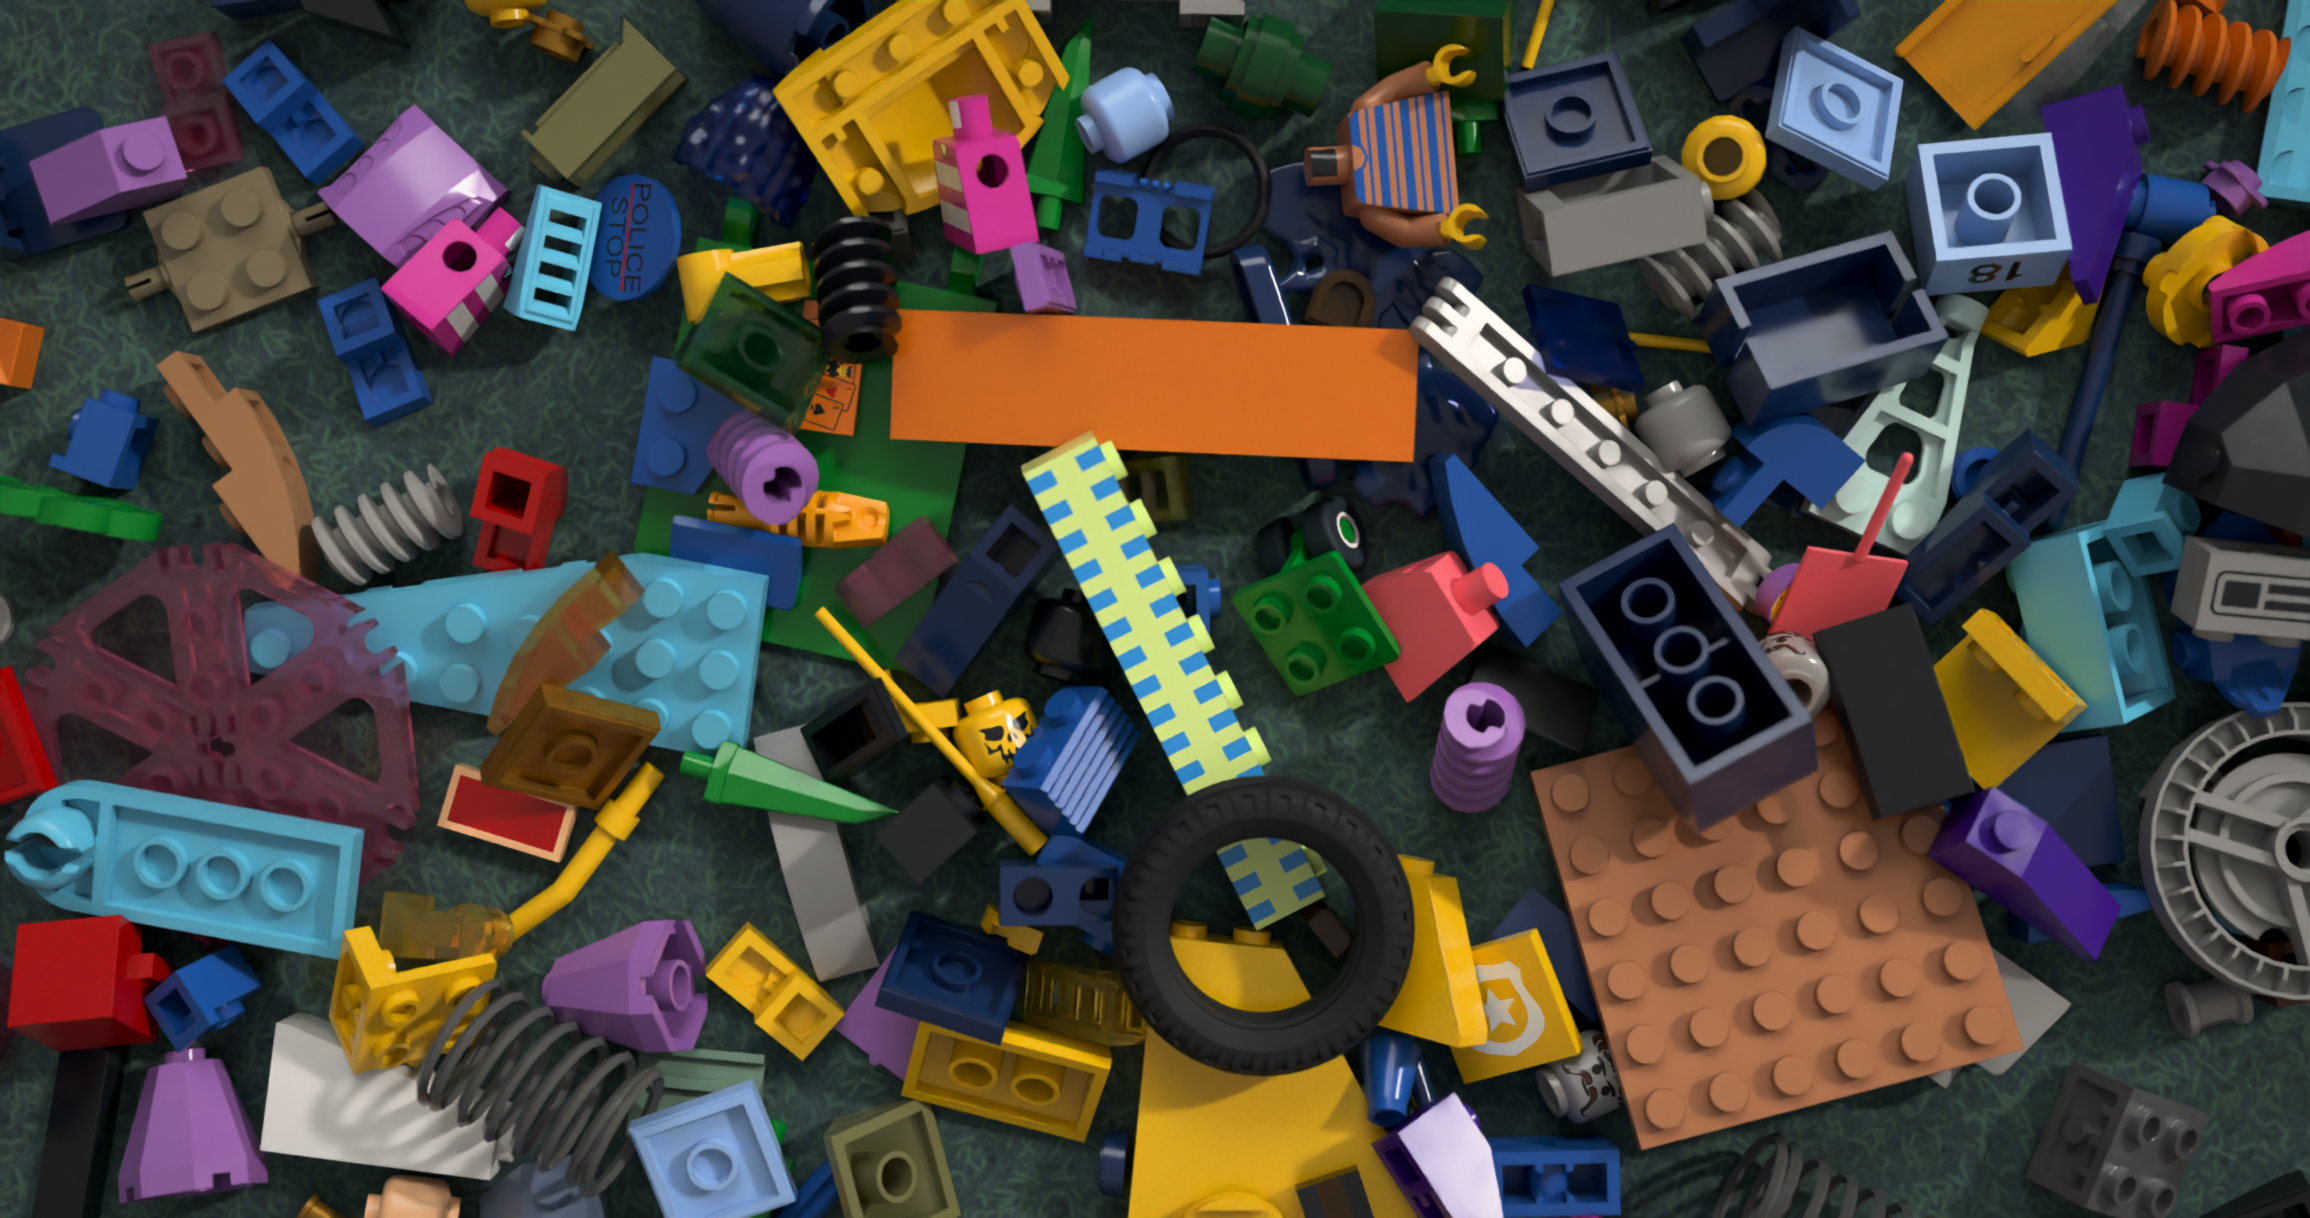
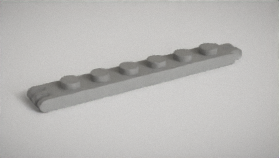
M1449 277L1442 278L1435 288L1438 298L1430 297L1422 308V313L1425 317L1418 316L1414 319L1408 329L1410 335L1644 537L1674 522L1734 609L1740 611L1744 607L1750 613L1761 616L1754 607V603H1756L1755 596L1760 584L1772 572L1767 567L1772 559L1771 555L1746 532L1723 516L1707 498L1676 471L1666 470L1653 451L1459 282Z

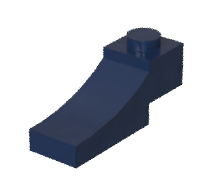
M2028 428L1979 469V477L1941 522L1902 559L1907 560L1909 564L1894 594L1906 604L1912 602L1915 612L1932 626L2031 546L2029 533L2080 492L2074 468Z

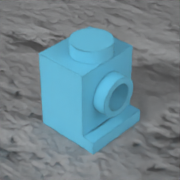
M2166 471L2124 480L2102 530L2132 577L2179 569L2185 537L2194 536L2200 525L2202 517L2194 497L2161 483Z

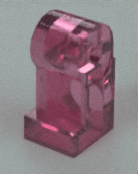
M922 515L875 551L869 560L833 587V590L862 628L866 629L961 561V558L927 515Z

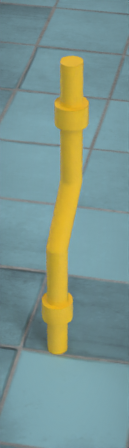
M645 761L616 800L609 798L596 815L594 820L598 825L557 880L492 926L469 957L491 953L497 962L510 944L573 901L617 840L625 841L640 822L636 815L666 775L654 765ZM424 1058L405 1063L418 1068Z

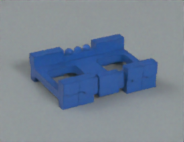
M1100 167L1095 173L1094 193L1083 256L1124 263L1125 258H1129V261L1151 265L1160 263L1162 264L1161 269L1164 271L1202 276L1204 250L1216 187L1184 181H1177V184L1173 187L1169 181L1161 184L1158 179L1150 182L1146 177L1137 181L1138 174ZM1106 195L1127 197L1136 201L1138 205L1134 234L1130 239L1106 237L1098 231L1101 202ZM1174 205L1191 208L1199 212L1201 220L1197 244L1194 249H1176L1166 247L1161 243L1160 234L1163 215L1168 206Z

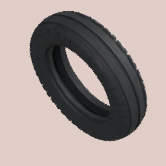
M1247 776L1229 779L1204 787L1175 803L1152 823L1133 848L1120 875L1113 902L1112 943L1115 961L1123 985L1140 1015L1163 1040L1179 1052L1206 1066L1239 1075L1279 1076L1293 1074L1327 1063L1354 1047L1377 1026L1394 1003L1405 981L1414 947L1415 914L1411 889L1404 868L1388 839L1368 816L1341 796L1318 785L1288 777ZM1255 838H1275L1291 841L1305 846L1322 856L1339 872L1351 891L1355 908V931L1352 946L1345 963L1335 978L1322 991L1307 1001L1287 1009L1271 1012H1251L1232 1008L1206 995L1188 978L1175 956L1169 934L1174 901L1182 884L1194 868L1209 855L1225 846Z

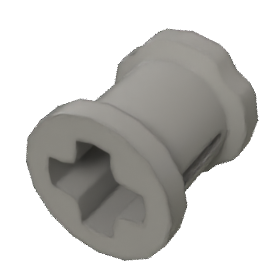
M2218 978L2188 985L2177 980L2169 982L2165 986V998L2170 1018L2176 1030L2186 1039L2198 1036L2201 1028L2233 1021L2240 1026L2248 1024L2253 1020L2254 1008L2251 994Z

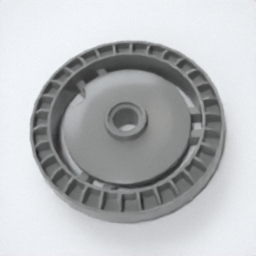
M2282 702L2277 716L2252 719L2244 709L2233 711L2204 724L2177 746L2161 765L2147 792L2140 819L2138 854L2143 884L2155 914L2171 939L2193 962L2219 980L2249 993L2279 999L2310 1000V756L2296 753H2279L2257 757L2239 764L2228 771L2212 786L2208 793L2202 791L2206 782L2222 763L2239 750L2268 738H2288L2310 743V703ZM2195 806L2199 809L2192 829L2189 828ZM2290 835L2294 836L2301 846V857L2295 866L2288 860L2285 854V844ZM2188 845H2191L2192 861L2198 883L2206 899L2219 916L2234 929L2253 940H2259L2260 935L2270 928L2281 930L2291 942L2298 965L2274 961L2251 951L2231 937L2213 918L2201 899L2193 879Z

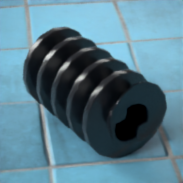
M853 216L831 222L819 230L811 242L812 258L815 261L814 280L817 283L816 302L819 305L818 323L822 328L820 330V344L827 356L841 363L870 364L887 359L896 354L898 349V343L894 336L902 329V317L896 311L899 308L900 299L899 294L894 289L897 284V272L892 267L895 257L894 249L889 245L892 241V228L886 221L876 217Z

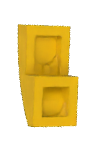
M748 921L705 967V976L752 1012L755 1024L802 1061L845 1015L844 1009L811 976Z

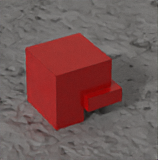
M122 915L20 924L17 927L7 1027L56 1052L157 1042L159 1024L143 999L179 968L155 953L141 954L143 929Z

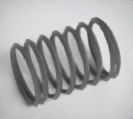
M496 978L474 987L448 1015L422 1061L416 1080L417 1101L422 1106L429 1105L433 1112H437L451 1105L461 1094L455 1113L456 1122L460 1127L468 1126L478 1120L490 1106L482 1129L484 1140L487 1143L498 1140L505 1135L521 1115L510 1142L511 1155L517 1158L532 1150L542 1138L568 1094L577 1072L580 1058L592 1048H596L598 1050L596 1068L578 1086L562 1108L540 1148L537 1164L539 1171L545 1173L558 1166L570 1151L596 1105L607 1073L620 1063H623L625 1065V1074L622 1085L607 1100L589 1125L568 1163L564 1176L566 1186L569 1189L580 1185L582 1195L585 1198H590L604 1191L612 1183L636 1150L633 1140L629 1135L620 1152L606 1171L592 1184L599 1162L624 1116L640 1094L651 1083V1091L640 1117L656 1112L663 1094L665 1081L662 1071L656 1066L636 1072L635 1059L629 1051L609 1057L608 1043L602 1036L583 1041L581 1027L575 1021L556 1026L554 1012L548 1006L529 1011L528 998L521 991L504 995L503 984ZM489 990H492V1003L487 1005L468 1024L453 1044L440 1065L428 1093V1084L434 1066L446 1042L471 1007ZM510 1003H515L519 1007L518 1019L513 1021L490 1047L499 1026L502 1009ZM537 1018H542L545 1021L544 1035L531 1046L514 1067L525 1041L528 1025ZM569 1033L572 1036L570 1051L550 1071L534 1093L550 1059L554 1041L563 1034ZM478 1034L475 1042L467 1052L462 1062L451 1074L460 1057L462 1056L463 1052L466 1050V1048ZM509 1045L506 1055L491 1083L476 1104L469 1110L476 1092L489 1070ZM533 1065V1068L525 1084L523 1085L519 1095L517 1096V1098L515 1099V1101L513 1102L505 1116L497 1124L501 1116V1113L509 1098L511 1097L512 1093L514 1092L515 1088L522 1080L524 1075L527 1073V1071L530 1069V1067ZM557 1085V1088L555 1089L547 1107L545 1108L544 1112L538 1119L533 1129L527 1135V1132L533 1120L535 1119L536 1115L538 1114L547 1097L550 1095V1093ZM579 1109L568 1131L562 1138L559 1145L556 1147L561 1135L563 1134L570 1120L572 1119L576 1111Z
M1779 1132L1760 1137L1745 1151L1725 1182L1712 1218L1725 1217L1732 1196L1745 1172L1756 1157L1773 1143L1776 1146V1151L1769 1157L1756 1177L1746 1199L1741 1218H1785L1796 1194L1816 1168L1819 1169V1177L1813 1197L1803 1218H1819L1830 1197L1843 1183H1846L1847 1192L1838 1218H1854L1858 1210L1871 1197L1874 1199V1210L1871 1218H1892L1897 1212L1902 1214V1218H1913L1911 1206L1905 1200L1886 1206L1884 1192L1877 1185L1858 1192L1856 1176L1850 1170L1830 1179L1829 1163L1823 1156L1814 1158L1802 1165L1803 1154L1801 1147L1795 1141L1786 1144L1785 1138ZM1791 1154V1162L1785 1179L1788 1155ZM1768 1182H1769V1185H1768V1188H1767L1766 1193H1765V1195H1764V1198H1763V1200L1761 1201V1203H1760V1205H1759V1207H1758V1209H1757V1211H1756L1757 1205H1758V1203H1759V1201H1760V1199H1761V1196H1762V1194H1763V1192H1764V1190H1765V1187H1766V1185H1767ZM1929 1215V1216H1926V1217H1923V1218H1935V1217H1934L1933 1215Z

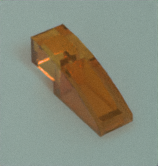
M613 549L583 573L535 624L513 657L496 693L486 724V728L494 737L511 725L541 683L564 688L593 668L611 648L610 643L599 630L626 612L645 591Z

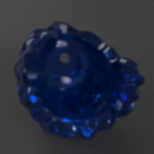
M754 75L740 80L724 94L711 99L700 113L690 117L682 131L681 141L672 150L670 156L672 161L679 165L690 166L707 177L717 179L723 185L736 191L751 206L758 207L762 213L769 215L774 224L789 229L793 227V221L797 217L799 209L808 198L807 189L811 187L815 179L816 158L772 92L780 82L768 76Z

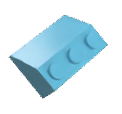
M2106 520L2030 538L2031 546L2005 566L2008 585L2017 595L2022 615L2021 639L2088 705L2084 711L2059 733L2123 725L2177 698L2147 575L2131 576L2102 532Z

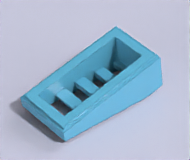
M537 185L503 308L520 318L576 331L587 286L602 207L601 202L544 185ZM553 209L580 217L577 228L550 222V210ZM546 235L572 242L570 253L544 247ZM541 261L565 267L562 279L539 273ZM536 287L558 293L555 304L534 299Z

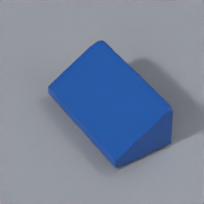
M674 515L669 557L768 575L769 584L766 607L786 611L792 610L804 573L801 539Z

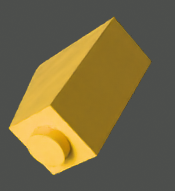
M1398 854L1397 856L1406 873L1413 898L1415 914L1414 947L1403 986L1389 1011L1377 1025L1456 1048L1486 1044L1488 1028L1457 879L1434 873L1435 861Z

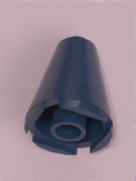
M694 0L780 82L819 47L825 51L856 30L858 22L861 24L868 22L871 18L872 0Z

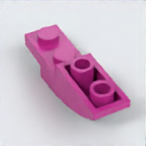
M2310 230L2288 238L2259 254L2251 256L2208 284L2210 333L2214 344L2310 324Z

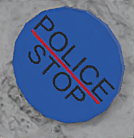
M630 174L613 179L598 192L594 199L601 202L602 207L588 275L589 281L603 296L626 303L646 299L664 284L675 266L681 244L680 214L672 194L658 180L638 174Z

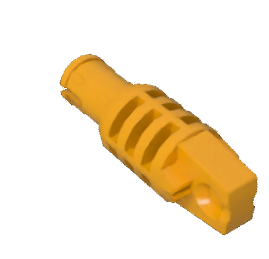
M816 490L800 514L785 525L767 524L755 518L736 494H721L720 492L713 491L708 501L709 505L715 506V510L707 509L708 521L797 537L802 540V546L843 549L881 546L886 544L888 537L890 510L887 503L851 494Z

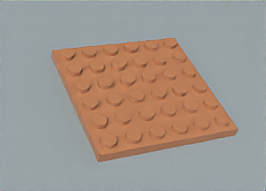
M1831 693L1828 702L1820 713L1812 718L1818 757V771L1698 835L1689 829L1676 812L1634 745L1532 771L1528 775L1638 1150L1656 1147L2025 1050L1970 884L1926 856L1946 817L1943 804L1873 821Z

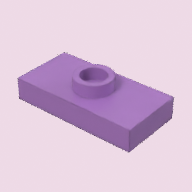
M1033 241L1011 246L1010 251L1015 268V284L1025 312L1038 315L1062 316L1074 314L1077 306L1064 253Z

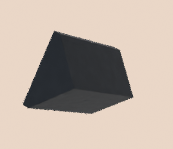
M1912 602L1835 625L1812 634L1817 652L1829 672L1830 692L1873 821L1958 801L1976 793Z

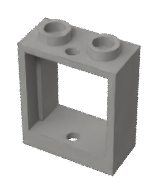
M1666 155L1652 157L1651 164L1529 192H1524L1523 187L1515 188L1525 250L1553 277L1708 242L1706 221L1712 220L1714 216L1713 200L1708 184L1705 181L1700 182V177Z

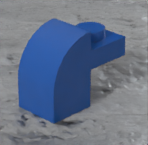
M1805 412L1749 428L1745 419H1743L1731 429V434L1746 449L1739 457H1731L1718 468L1711 480L1712 487L1705 496L1723 516L1738 528L1746 522L1783 479L1822 510L1866 460L1820 421Z

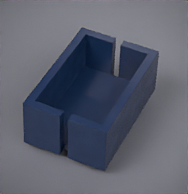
M1892 230L1716 279L1696 319L1719 368L1732 366L1725 381L1749 428L1922 378L1950 338L1924 289L1911 292L1890 326L1888 320L1894 317L1917 279Z

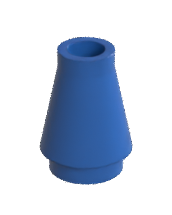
M1378 1025L1364 1038V1041L1357 1048L1368 1103V1120L1378 1126L1395 1127L1405 1123L1407 1120V1106L1422 1052L1421 1048L1415 1043L1416 1037L1414 1035Z

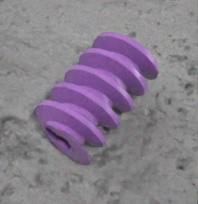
M744 409L731 414L711 435L706 447L710 465L755 518L767 524L785 525L800 514L817 490L819 472L816 460L773 414L762 409Z
M1487 682L1468 683L1457 688L1447 699L1429 775L1432 789L1439 800L1453 810L1466 813L1485 811L1498 804L1508 792L1523 740L1526 722L1524 711L1516 698L1502 687Z

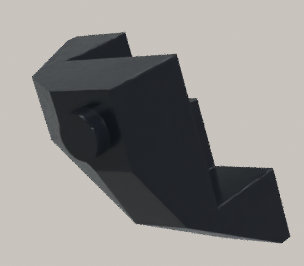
M2310 326L2238 363L2188 419L2161 483L2216 506L2310 538Z

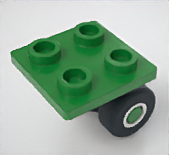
M1329 496L1310 504L1303 514L1302 529L1295 531L1290 518L1287 516H1282L1259 530L1256 548L1260 565L1267 578L1238 589L1232 597V603L1294 695H1306L1398 659L1401 653L1400 645L1351 571L1364 563L1368 552V541L1364 525L1358 513L1349 502L1338 496Z

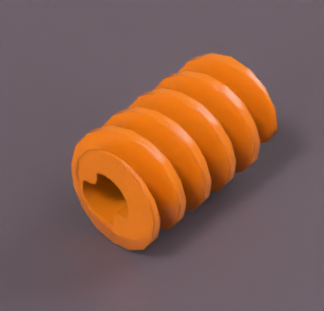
M2159 0L2142 25L2134 54L2135 58L2145 60L2143 69L2144 80L2152 81L2165 66L2169 68L2168 88L2177 89L2187 75L2190 74L2194 76L2191 89L2193 96L2202 97L2214 82L2218 84L2216 93L2217 104L2226 105L2239 90L2243 92L2240 103L2241 112L2251 113L2261 99L2270 94L2280 78L2289 58L2291 37H2283L2277 41L2276 36L2270 30L2259 29L2252 33L2248 23L2234 21L2227 26V21L2221 14L2209 13L2202 18V13L2197 6L2185 5L2177 10V4L2174 0Z

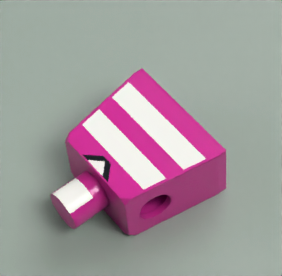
M987 94L968 95L948 100L954 135L934 139L932 144L945 240L976 255L1007 249L1029 241L1039 242L1020 143L1016 134L992 128ZM981 159V166L976 172L977 164Z
M500 207L491 214L476 232L456 217L450 220L381 287V290L407 321L453 358L507 294L513 270L506 257L522 241L525 228ZM473 266L471 269L464 271L468 267Z

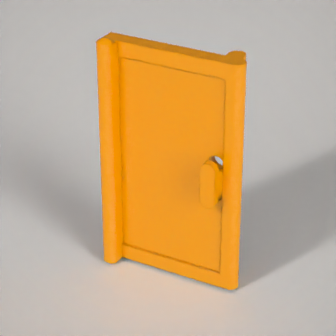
M1945 0L1894 48V51L1898 57L1905 58L1961 118L1976 131L2118 0Z

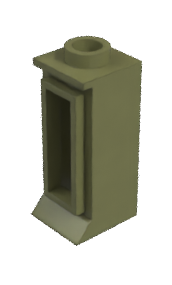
M623 18V44L620 46L615 41L535 122L539 129L534 134H531L526 129L522 131L521 135L536 148L528 158L556 185L565 177L581 189L687 80Z

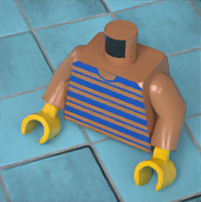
M1457 44L1446 45L1435 55L1433 65L1425 61L1393 73L1355 99L1350 113L1336 126L1337 146L1308 147L1305 149L1304 175L1307 186L1340 184L1344 215L1359 218L1364 229L1398 248L1447 246L1451 239H1455L1467 249H1481L1486 244L1487 239L1477 234L1464 236L1463 230L1468 221L1475 218L1487 219L1489 216L1476 205L1463 204L1459 206L1449 91L1438 92L1440 83L1443 82L1458 88L1467 87L1473 83L1476 77V73L1473 71L1460 73L1456 77H1451L1449 73V65L1452 59L1458 55H1465L1470 50Z

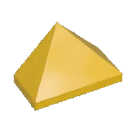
M2067 259L2054 285L2006 289L1989 308L1988 316L1980 333L2027 357L2085 343L2092 329L2100 297L2097 303L2084 306L2072 283L2069 261Z

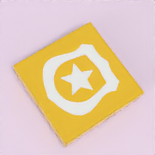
M1537 928L1471 947L1488 1035L1486 1044L1462 1048L1450 1046L1464 1084L1578 1055L1585 1046Z

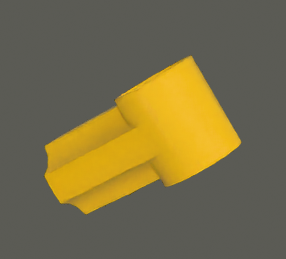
M799 241L734 253L733 249L709 250L676 258L688 324L731 319L745 315L746 309L812 298L809 265L803 244Z

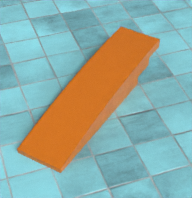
M896 310L902 317V329L894 336L898 343L897 353L893 355L890 439L1059 447L1092 431L1098 445L1111 440L1115 449L1414 462L1420 343L1410 335L1408 330L1037 314Z

